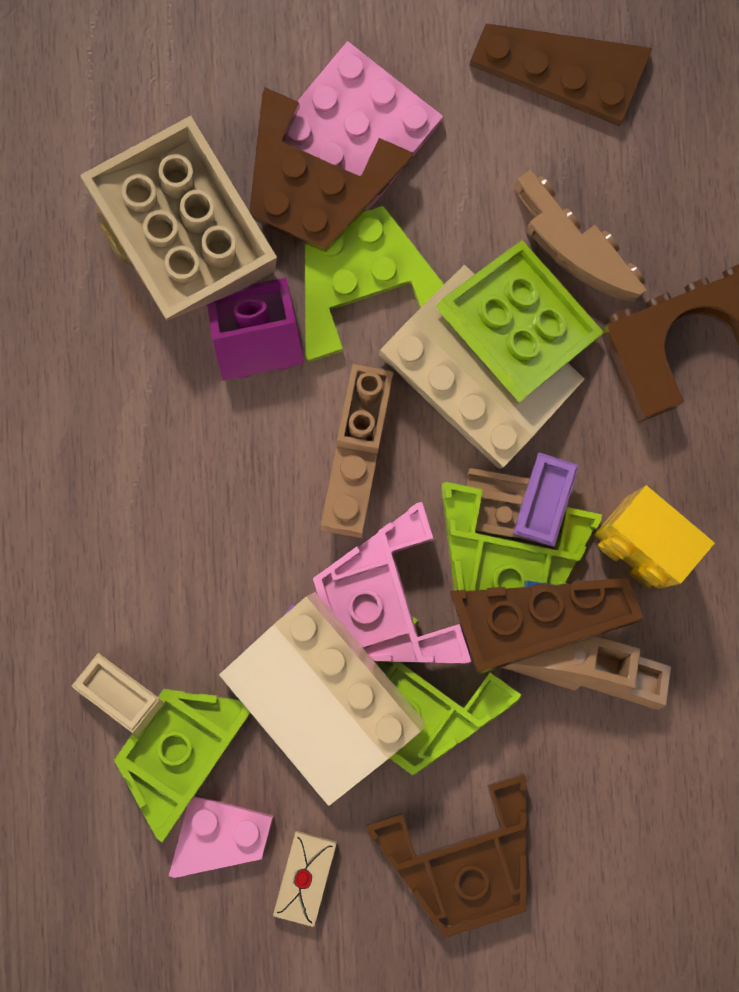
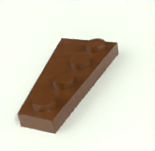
M486 23L469 66L620 126L652 48Z
M629 578L572 582V584L560 585L536 584L531 585V587L487 588V590L450 591L477 675L639 623L643 620Z

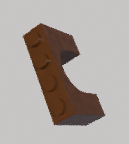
M739 264L723 271L724 278L709 283L708 278H702L685 286L686 293L671 298L669 293H665L647 301L646 305L648 308L633 314L631 308H627L608 317L609 323L602 329L604 332L602 338L638 423L675 409L684 402L665 355V338L673 322L688 315L700 314L713 317L724 323L731 330L739 345Z

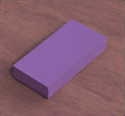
M537 454L514 527V535L552 547L555 546L579 465L546 454Z

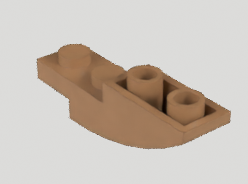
M530 169L517 179L514 191L535 217L529 222L526 233L542 251L572 276L598 291L631 303H635L642 297L647 290L643 285L645 283L643 275L634 264L629 263L627 265L617 253L619 246L609 232L605 230L601 232L596 225H593L581 234L579 231L581 225L578 219L568 208L562 210L553 198L555 192L552 186L543 176L537 178Z
M352 364L320 531L362 538L394 371Z
M592 637L501 667L574 691L580 686H584L656 710L666 706L671 666L640 657L639 648L599 637Z

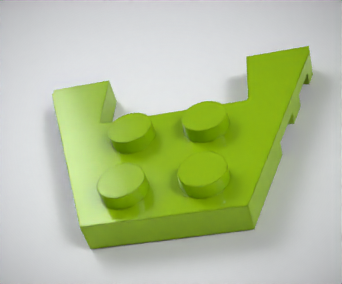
M384 206L363 212L326 253L305 244V346L308 363L343 351L330 312L331 310L408 284L412 286L420 309L444 285Z
M443 482L441 487L454 590L476 591L494 587L518 588L524 587L525 581L553 585L567 584L566 581L577 561H580L587 548L585 545L593 530L598 528L602 519V514L566 507L554 549L476 534L475 530L483 489L450 482Z
M413 617V621L416 627L419 624V621L415 617ZM374 661L426 722V725L419 734L390 757L391 760L413 776H416L512 707L522 697L520 693L490 672L468 704L462 708L401 662Z

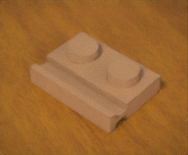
M469 468L466 486L483 489L475 532L539 543L513 534L530 478Z

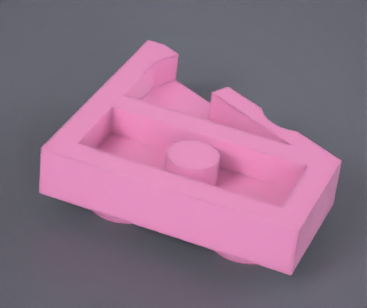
M195 795L186 809L169 876L176 878L262 859L273 816Z

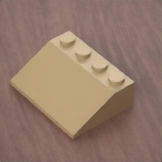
M192 116L181 120L80 175L166 321L234 294L275 272L277 256Z
M463 265L380 349L379 356L493 465L501 469L537 433L582 383L584 378L568 363L519 403L436 308V305L442 298L475 275L468 267Z
M316 592L302 599L219 674L328 806L388 760L419 734L426 725L423 718Z

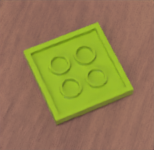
M523 240L519 241L442 298L436 305L437 310L519 403L604 333Z

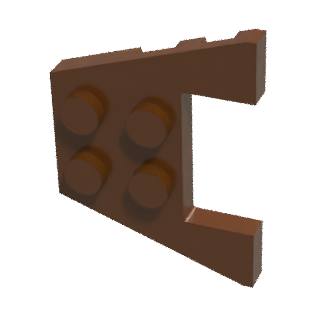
M265 87L262 93L249 212L256 222L326 253L362 215V211L377 195L379 196L390 185L393 178L410 164L413 152L378 138L362 175H356L284 143L298 113L300 104L298 101Z
M523 773L487 785L500 824L499 829L420 855L415 854L403 813L366 824L369 835L377 843L444 938L526 912L527 780Z

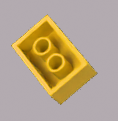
M647 485L625 497L594 534L601 541L597 545L598 548L616 562L620 558L633 568L630 575L647 589H650L652 586L660 589L681 584L715 544Z

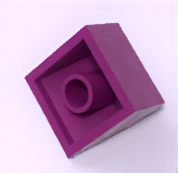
M286 277L249 285L234 294L207 304L212 341L222 381L233 378L243 379L252 374L271 370H285L295 365L304 364Z

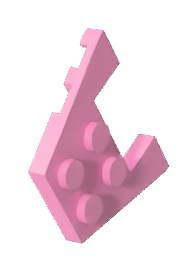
M423 502L416 503L410 507L409 511L394 522L388 523L376 535L359 547H355L313 578L319 597L373 661L465 664L473 662L461 624L418 637L394 553L435 540Z

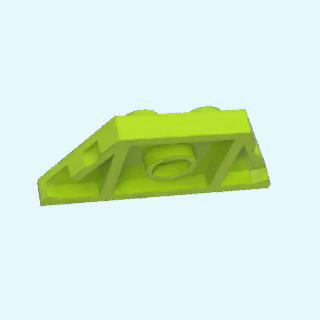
M163 689L158 696L164 702L163 706L138 737L134 734L130 736L114 759L154 835L160 842L163 843L249 716L250 711L240 700L217 697L216 695L191 694L184 691Z

